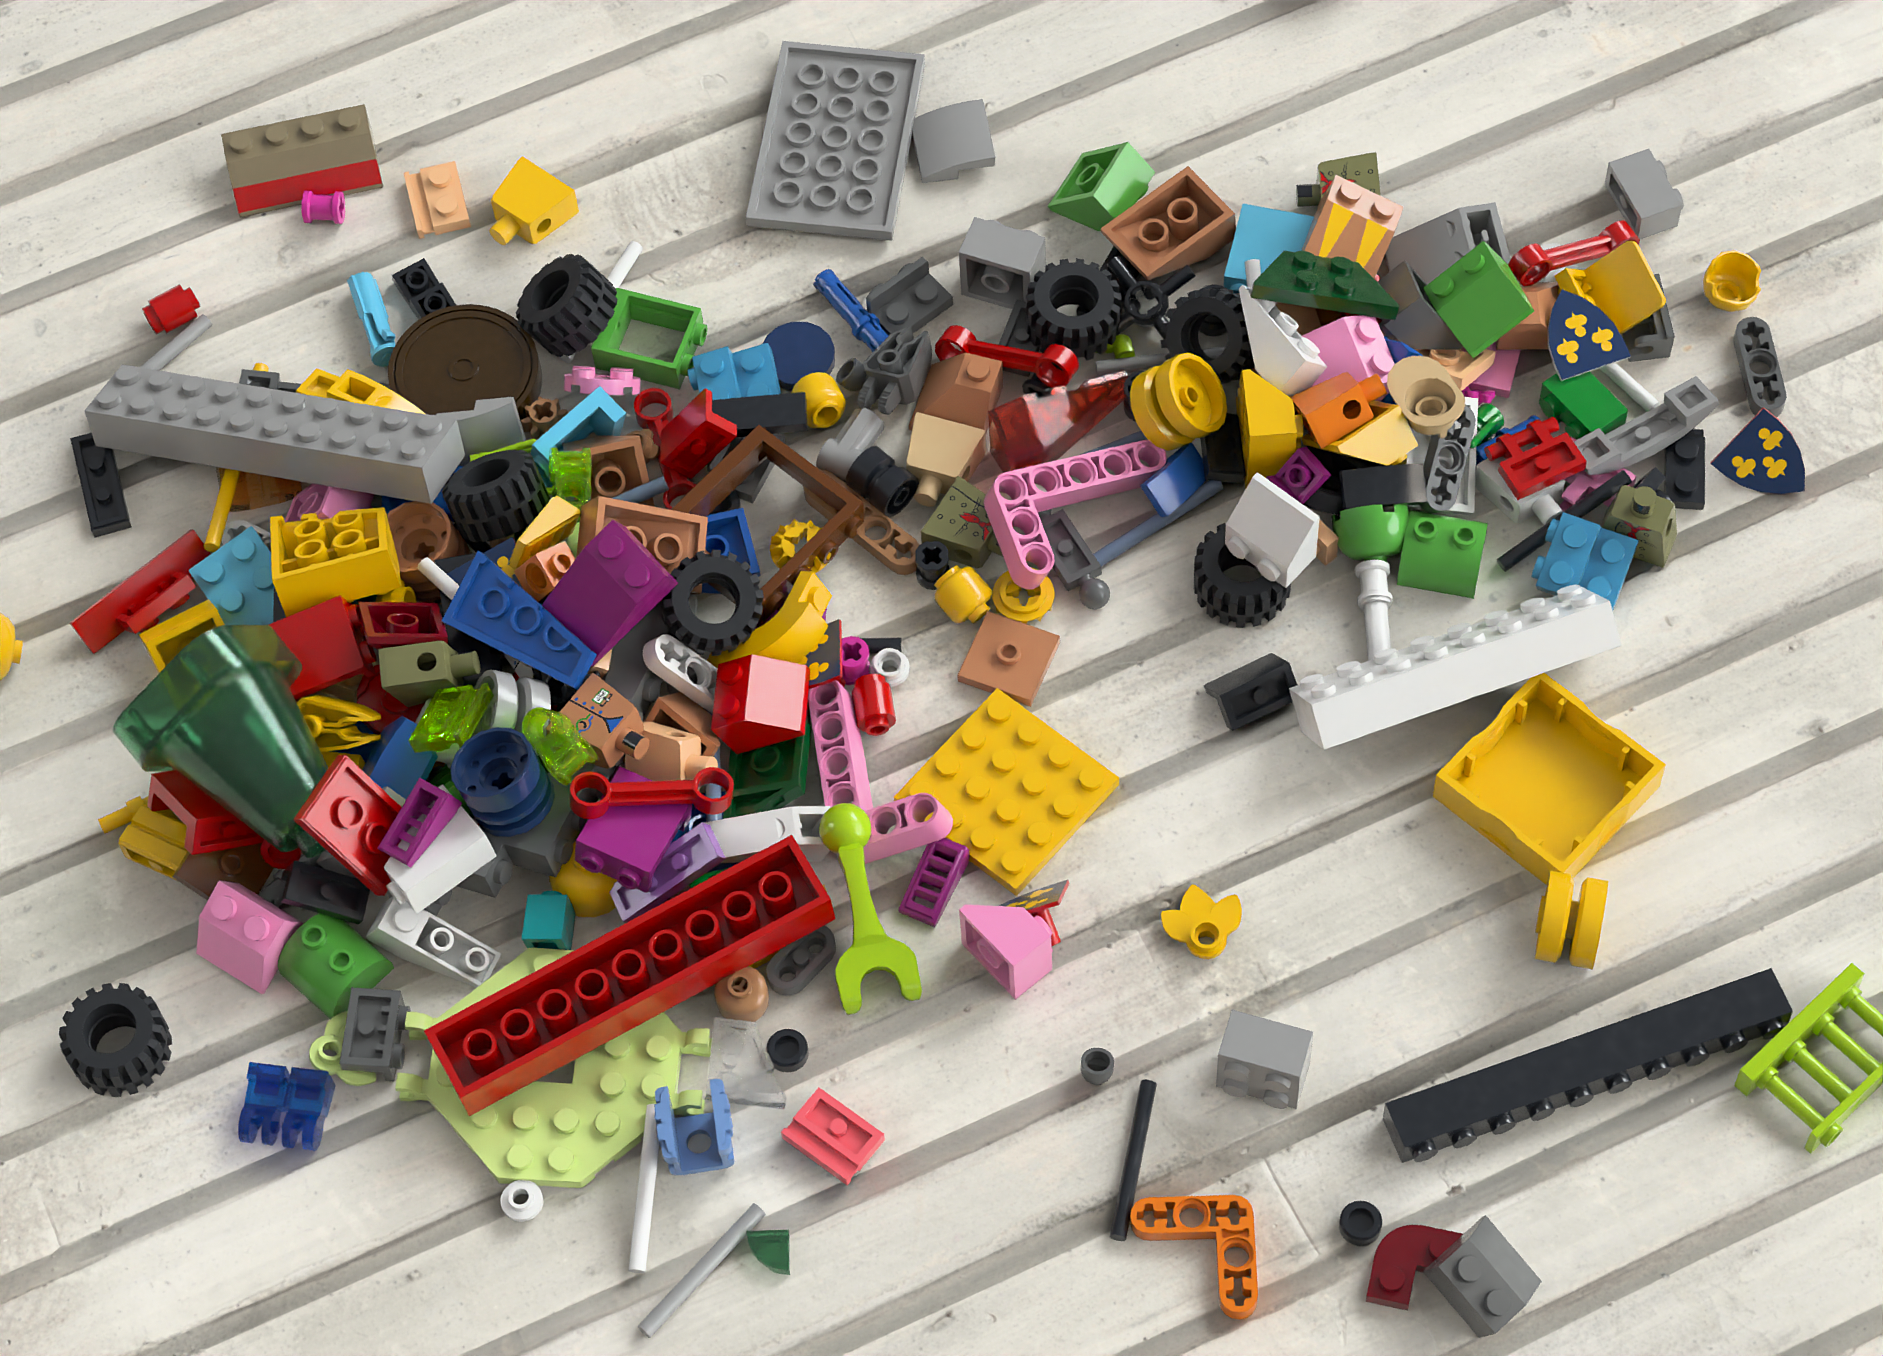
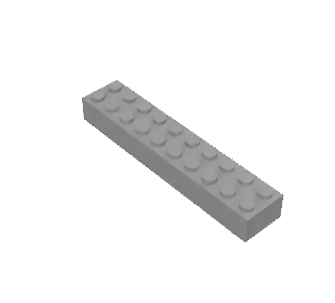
M121 365L85 409L95 445L98 447L432 504L465 457L457 419L129 365Z

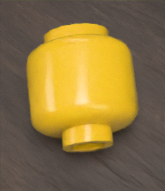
M816 372L802 377L794 385L791 392H805L807 398V423L810 428L820 429L834 425L842 417L846 409V400L835 379L827 373Z
M955 565L934 584L937 588L934 595L935 602L954 623H962L969 619L974 624L990 610L986 603L991 598L992 590L972 567L960 568L958 565Z

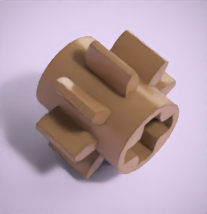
M538 397V400L533 402L531 406L526 405L524 407L527 418L521 420L524 432H530L532 439L538 440L567 415L568 411L566 409L561 410L559 399L557 398L551 401Z

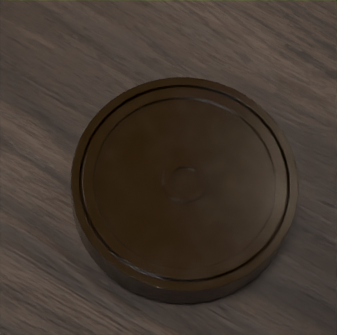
M465 304L439 309L422 317L410 326L400 337L392 351L388 365V381L390 390L402 396L428 415L471 411L475 408L476 400L514 397L521 421L527 418L524 407L526 405L531 406L540 396L542 370L535 343L532 337L519 326L518 320L496 308Z

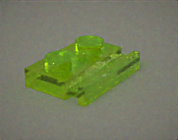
M488 683L482 684L480 689L475 690L472 685L438 689L408 740L414 752H440L450 749L454 743H457L461 748L472 736L494 696Z

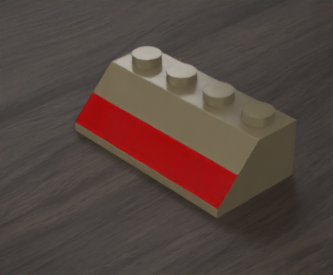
M365 104L221 134L227 169L240 217L301 205L304 191H312L314 195H334L335 191H340L345 196L383 188L372 128Z

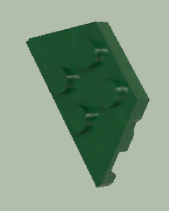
M1283 251L1254 281L1250 297L1255 299L1396 320L1399 310V304L1358 262H1353L1345 257L1328 258L1315 256L1307 251Z
M807 721L805 724V735L739 754L730 749L728 773L733 779L734 787L732 802L729 808L724 811L723 819L780 809L805 794L811 726Z

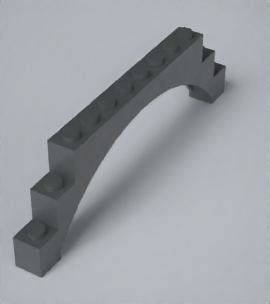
M661 601L612 648L609 671L605 679L607 684L636 707L642 722L651 702H655L658 698L663 682L662 678L646 666L643 659V648L647 642L664 634L670 635L668 633L669 627L667 624L664 625L662 619L663 608H661ZM625 753L615 766L609 769L564 754L547 773L554 784L555 798L551 810L540 824L526 833L511 837L494 836L481 828L486 834L496 857L456 886L496 898L502 886L510 880L514 865L556 878L562 864H566L570 860L573 852V843L588 819L577 816L570 808L569 796L572 780L583 772H597L605 776L609 781L616 766L622 764ZM585 788L576 793L580 800L587 803H595L603 795L602 792L594 788ZM452 889L424 910L437 917L442 906L446 905L450 900ZM388 890L387 895L389 898H391L392 895Z

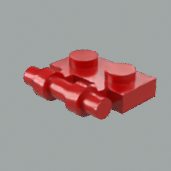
M1550 417L1544 421L1536 419L1528 423L1526 429L1513 435L1509 433L1496 438L1495 443L1484 448L1489 461L1496 460L1502 456L1507 459L1499 463L1498 472L1517 500L1579 473L1586 468V459L1567 432L1555 438L1552 437L1551 434L1560 429L1555 417ZM1530 443L1537 445L1524 452L1520 449Z

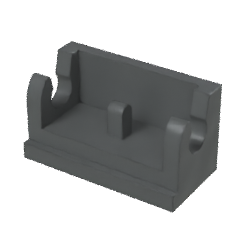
M1653 274L1664 294L1660 275ZM1665 303L1664 307L1622 334L1631 355L1628 358L1629 362L1670 357L1675 335L1667 303Z

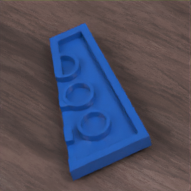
M477 551L442 619V622L577 690L582 685L597 655L480 551Z

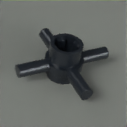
M1116 256L1107 266L1127 291L1124 298L1125 312L1120 315L1119 331L1116 333V336L1134 323L1141 327L1154 326L1161 337L1166 340V332H1161L1162 323H1169L1165 316L1169 309L1168 297L1196 277L1195 273L1187 264L1160 285L1150 281H1138L1120 256ZM1142 296H1145L1149 301L1156 298L1158 302L1156 307L1153 306L1147 311L1148 314H1140L1139 312L1141 304L1138 299Z

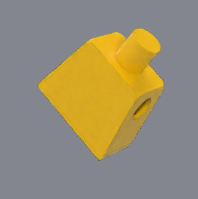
M522 156L492 196L491 204L497 222L489 229V232L493 239L501 245H506L516 234L530 244H537L579 212L575 190Z

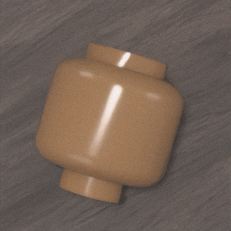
M748 966L715 984V1001L719 1013L727 1021L738 1025H747L756 1022L764 1015L769 1003V993L765 978L757 969Z

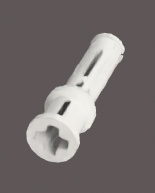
M1382 560L1363 561L1355 567V575L1360 579L1361 594L1357 598V604L1364 611L1368 661L1374 659L1375 653L1391 649L1388 609L1393 602V596L1388 592L1387 584L1390 565Z

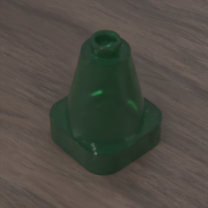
M222 625L208 630L186 645L117 718L113 726V733L145 772L176 770L280 852H289L299 848L306 858H313L326 851L321 844L293 820L329 768L289 688L299 676L302 670V663L269 625Z

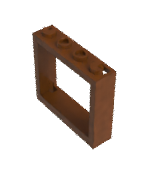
M758 425L671 510L707 517L767 458L838 511L760 589L763 590L764 598L762 601L763 610L758 622L762 624L776 609L780 611L801 571H812L811 568L814 566L816 557L822 563L828 564L837 554L839 546L848 537L852 539L857 535V528L864 522V502L762 426ZM829 552H830V553H831V557H830V559L828 560V559H826V558H827V555H828ZM708 583L735 604L732 594L725 587L716 583Z

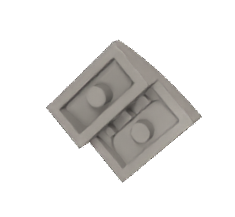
M983 99L952 104L914 118L912 137L922 183L958 179L959 170L995 166L996 157Z
M514 397L476 400L474 410L436 414V416L457 419L465 457L459 466H465L470 463L469 455L490 452L526 441Z

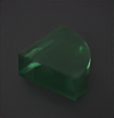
M789 1229L747 1231L748 1244L756 1259L774 1273L790 1275Z

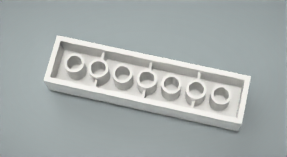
M1570 585L1559 589L1557 596L1545 600L1544 598L1526 600L1520 604L1521 608L1507 613L1506 610H1499L1485 615V621L1470 625V623L1454 625L1447 629V634L1436 638L1433 636H1423L1411 641L1410 647L1398 651L1394 648L1379 651L1374 654V659L1361 664L1358 661L1344 663L1336 668L1337 672L1324 677L1322 674L1307 676L1299 681L1300 685L1289 688L1301 732L1325 750L1622 646L1611 603L1594 592L1580 587V585Z

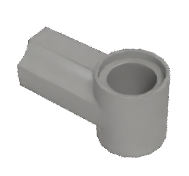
M867 408L855 409L835 439L829 438L824 443L818 454L816 467L827 470L840 480L846 482L847 473L853 462L862 452L874 445L884 430V421L875 412Z

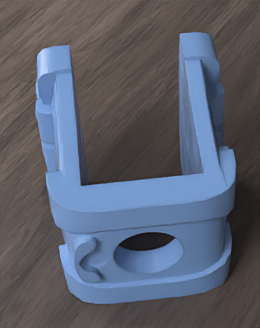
M721 1079L710 1080L712 1113L675 1118L668 1086L660 1087L655 1091L656 1104H654L657 1139L662 1148L664 1161L668 1163V1168L672 1175L708 1172L729 1168L734 1165L731 1140L733 1136V1123L730 1103ZM696 1134H705L710 1137L712 1142L707 1151L694 1153L688 1148L689 1139Z

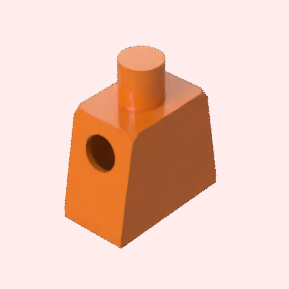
M1344 372L1290 398L1293 399L1297 413L1302 414L1305 430L1320 449H1323L1372 420L1374 415L1368 403L1386 395L1387 391L1377 373L1357 383L1348 372Z

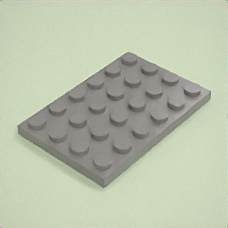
M782 41L746 214L747 226L892 241L925 67V54Z

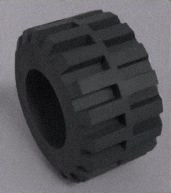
M567 254L563 258L560 256L554 259L550 264L547 263L530 279L531 281L525 286L522 291L523 294L518 300L517 306L519 308L516 311L519 326L550 354H554L557 357H562L563 355L570 356L576 351H582L588 344L593 343L598 338V335L608 326L607 323L612 319L615 312L613 309L617 305L618 299L615 297L617 290L584 257L578 254L575 256Z
M1076 258V262L1069 263L1068 259L1060 260V265L1056 266L1050 263L1045 266V272L1039 270L1034 275V282L1029 283L1026 295L1027 334H1031L1030 341L1033 345H1041L1040 352L1042 353L1050 345H1062L1070 349L1078 359L1084 357L1086 361L1094 359L1095 352L1100 355L1106 352L1107 344L1112 345L1114 343L1120 324L1121 293H1119L1117 281H1111L1112 274L1106 269L1099 271V264L1091 262L1090 265L1084 264V259ZM1065 305H1079L1090 312L1081 316H1068L1056 309Z
M1203 289L1187 293L1188 297L1177 299L1174 302L1177 308L1168 309L1165 315L1170 319L1169 323H1162L1161 332H1166V340H1160L1161 348H1168L1169 354L1164 356L1166 360L1183 353L1197 355L1212 367L1221 384L1230 383L1231 380H1239L1242 370L1255 367L1239 293L1233 294V290ZM1210 314L1216 315L1223 321L1228 333L1226 348L1217 359H1212L1204 353L1198 339L1200 325Z
M523 450L499 451L477 458L455 472L442 489L443 498L460 535L465 540L472 542H486L504 538L526 528L534 521L550 500L532 455Z
M1226 524L1218 525L1217 533L1209 531L1204 536V543L1200 542L1197 547L1194 560V593L1197 594V602L1201 608L1207 606V615L1212 619L1218 615L1220 623L1227 626L1232 621L1236 622L1237 628H1245V623L1251 622L1253 627L1261 625L1262 618H1266L1268 621L1276 617V610L1282 611L1286 606V598L1290 596L1291 584L1285 588L1276 580L1270 581L1263 575L1250 582L1234 581L1224 575V571L1234 566H1250L1257 570L1258 568L1245 558L1239 559L1229 551L1225 544Z
M703 550L696 552L691 559L688 557L683 559L680 565L674 568L670 574L678 584L661 600V608H663L662 619L664 625L667 624L669 627L668 633L674 638L677 637L686 647L696 649L695 653L699 655H704V652H712V656L721 655L722 651L727 650L729 653L737 649L739 644H744L749 639L762 614L764 596L763 590H760L758 586L760 580L757 574L752 575L749 571L751 566L746 561L741 564L736 560L737 555L730 552L728 556L721 555V550H712L711 554H705ZM703 583H716L725 587L732 594L735 601V611L732 617L725 622L717 624L700 620L694 615L688 601L691 591Z
M111 983L102 984L101 991L96 992L94 988L86 991L88 997L84 1000L77 997L71 1003L74 1011H66L62 1018L66 1026H62L59 1029V1036L63 1041L59 1044L65 1059L81 1083L88 1089L92 1087L95 1093L103 1096L108 1090L112 1097H121L124 1090H127L132 1095L138 1093L137 1087L144 1083L146 1088L153 1084L154 1081L151 1077L154 1074L161 1076L165 1070L162 1061L170 1060L172 1052L168 1046L172 1045V1036L164 1017L152 997H147L144 990L138 987L132 991L129 984L119 983L117 989H114ZM118 1027H132L136 1029L133 1039L123 1049L114 1053L96 1052L99 1041L109 1031Z

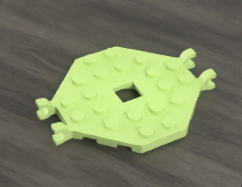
M528 948L438 1018H432L427 1014L419 1012H407L405 1029L409 1030V1039H428L424 1030L574 950ZM662 1012L575 1059L572 1083L534 1081L471 1116L466 1112L434 1050H432L428 1079H423L418 1075L409 1073H397L395 1089L400 1092V1101H429L448 1121L469 1149L485 1164L489 1172L499 1183L510 1184L517 1180H526L535 1183L537 1186L583 1188L595 1179V1174L612 1160L616 1162L642 1141L641 1137L644 1136L647 1105L656 1104L655 1091L658 1088L668 1086L674 1115L692 1116L704 1114L705 1100L702 1099V1090H685L678 1094L677 1089L681 1055L693 1054L711 1057L712 1038H709L710 1029L694 1028L687 1032H681L671 1019Z

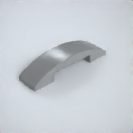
M1695 376L1665 392L1663 404L1607 434H1604L1600 428L1574 441L1587 461L1585 472L1588 475L1609 473L1633 465L1656 454L1702 422L1719 405V400Z

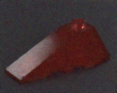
M1125 370L1088 379L1078 389L1067 391L1065 386L1053 388L1052 395L1038 399L1034 393L1023 395L988 411L990 452L1001 471L1005 473L1058 460L1124 401V382L1128 377Z

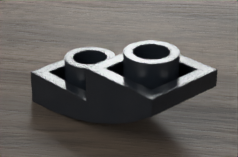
M425 258L392 275V281L418 319L439 309L456 305L442 282L439 283Z
M1423 464L1377 466L1339 472L1343 510L1382 504L1385 507L1401 504L1409 506L1422 505L1427 502Z

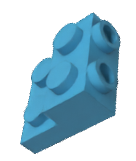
M768 343L732 353L729 347L726 346L692 357L694 368L688 369L691 386L694 391L699 390V393L705 388L712 392V400L781 394L773 352Z
M1563 512L1560 521L1552 519L1545 541L1551 542L1547 556L1539 555L1531 577L1538 579L1536 583L1537 590L1557 596V591L1563 587L1580 585V587L1609 600L1613 611L1639 541L1604 529L1599 524Z

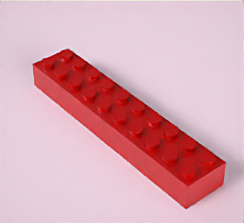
M790 835L424 1030L466 1112L471 1116L713 986L725 977L754 964L836 919L832 902L793 835Z

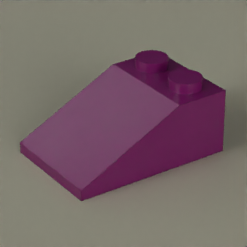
M612 520L583 548L542 606L597 654L591 665L593 667L678 582L625 526Z

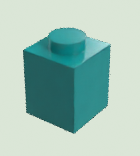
M544 891L541 894L527 895L521 938L527 949L571 950L576 913L568 895H562L557 891Z

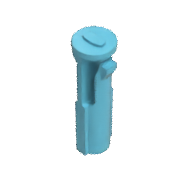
M368 272L351 275L347 282L359 319H362L370 343L371 360L374 365L379 367L388 366L392 351L396 345L394 341L396 336L390 329L388 315L376 279Z

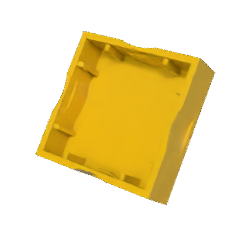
M1542 673L1531 677L1503 705L1496 719L1485 730L1472 737L1436 774L1433 797L1547 885L1550 871L1571 874L1574 878L1660 787L1666 764L1624 732L1600 720L1588 709L1584 702L1547 674Z

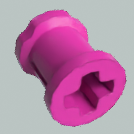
M304 191L301 203L304 223H312L313 220H333L335 224H342L345 218V197L343 192L335 191L334 195H314L312 191Z
M850 636L842 639V677L846 681V685H854L857 678L870 674L868 645L859 637Z

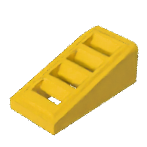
M557 495L553 497L517 540L509 560V566L516 570L535 554L553 547L569 537L577 524L581 514L580 510Z

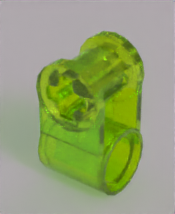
M550 447L549 479L552 486V498L557 495L577 507L580 512L581 506L589 502L591 497V450L589 447H583L582 451H558L557 447ZM572 496L579 499V501L571 502L565 499V497Z
M537 707L528 711L524 716L522 722L524 736L542 758L547 770L561 784L569 785L572 782L571 776L587 762L593 763L597 760L598 756L593 747L580 735L564 713ZM550 719L551 730L547 736H544V723Z

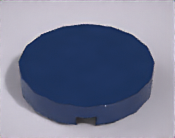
M790 322L780 325L770 332L763 344L768 343L772 349L780 388L792 391L794 385L802 377L816 372L830 375L835 367V347L830 335L820 326L812 323Z

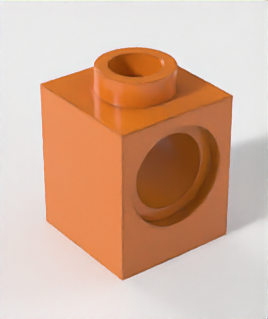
M566 541L535 554L518 567L514 573L522 588L540 603L547 599L575 561V557Z

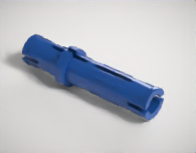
M826 269L819 273L815 278L816 282L813 283L814 287L818 289L839 315L850 325L853 336L857 340L863 341L874 352L889 336L880 326V320L875 314L865 310L831 269Z

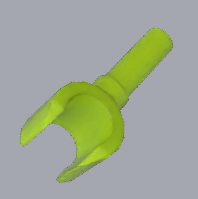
M1125 334L1117 335L1112 345L1107 344V351L1104 352L1114 353L1115 359L1135 357L1132 341Z

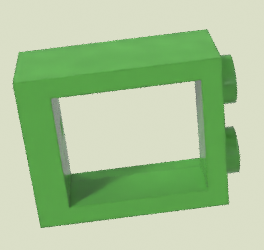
M616 288L617 295L615 297L618 300L617 305L613 309L615 311L614 315L607 323L608 326L598 335V338L591 346L595 368L610 372L612 367L632 368L633 376L639 377L640 380L680 390L685 376L688 377V369L694 368L692 357L695 356L697 346L702 347L706 340L708 327L703 323L701 308ZM631 319L685 332L673 363L619 350Z

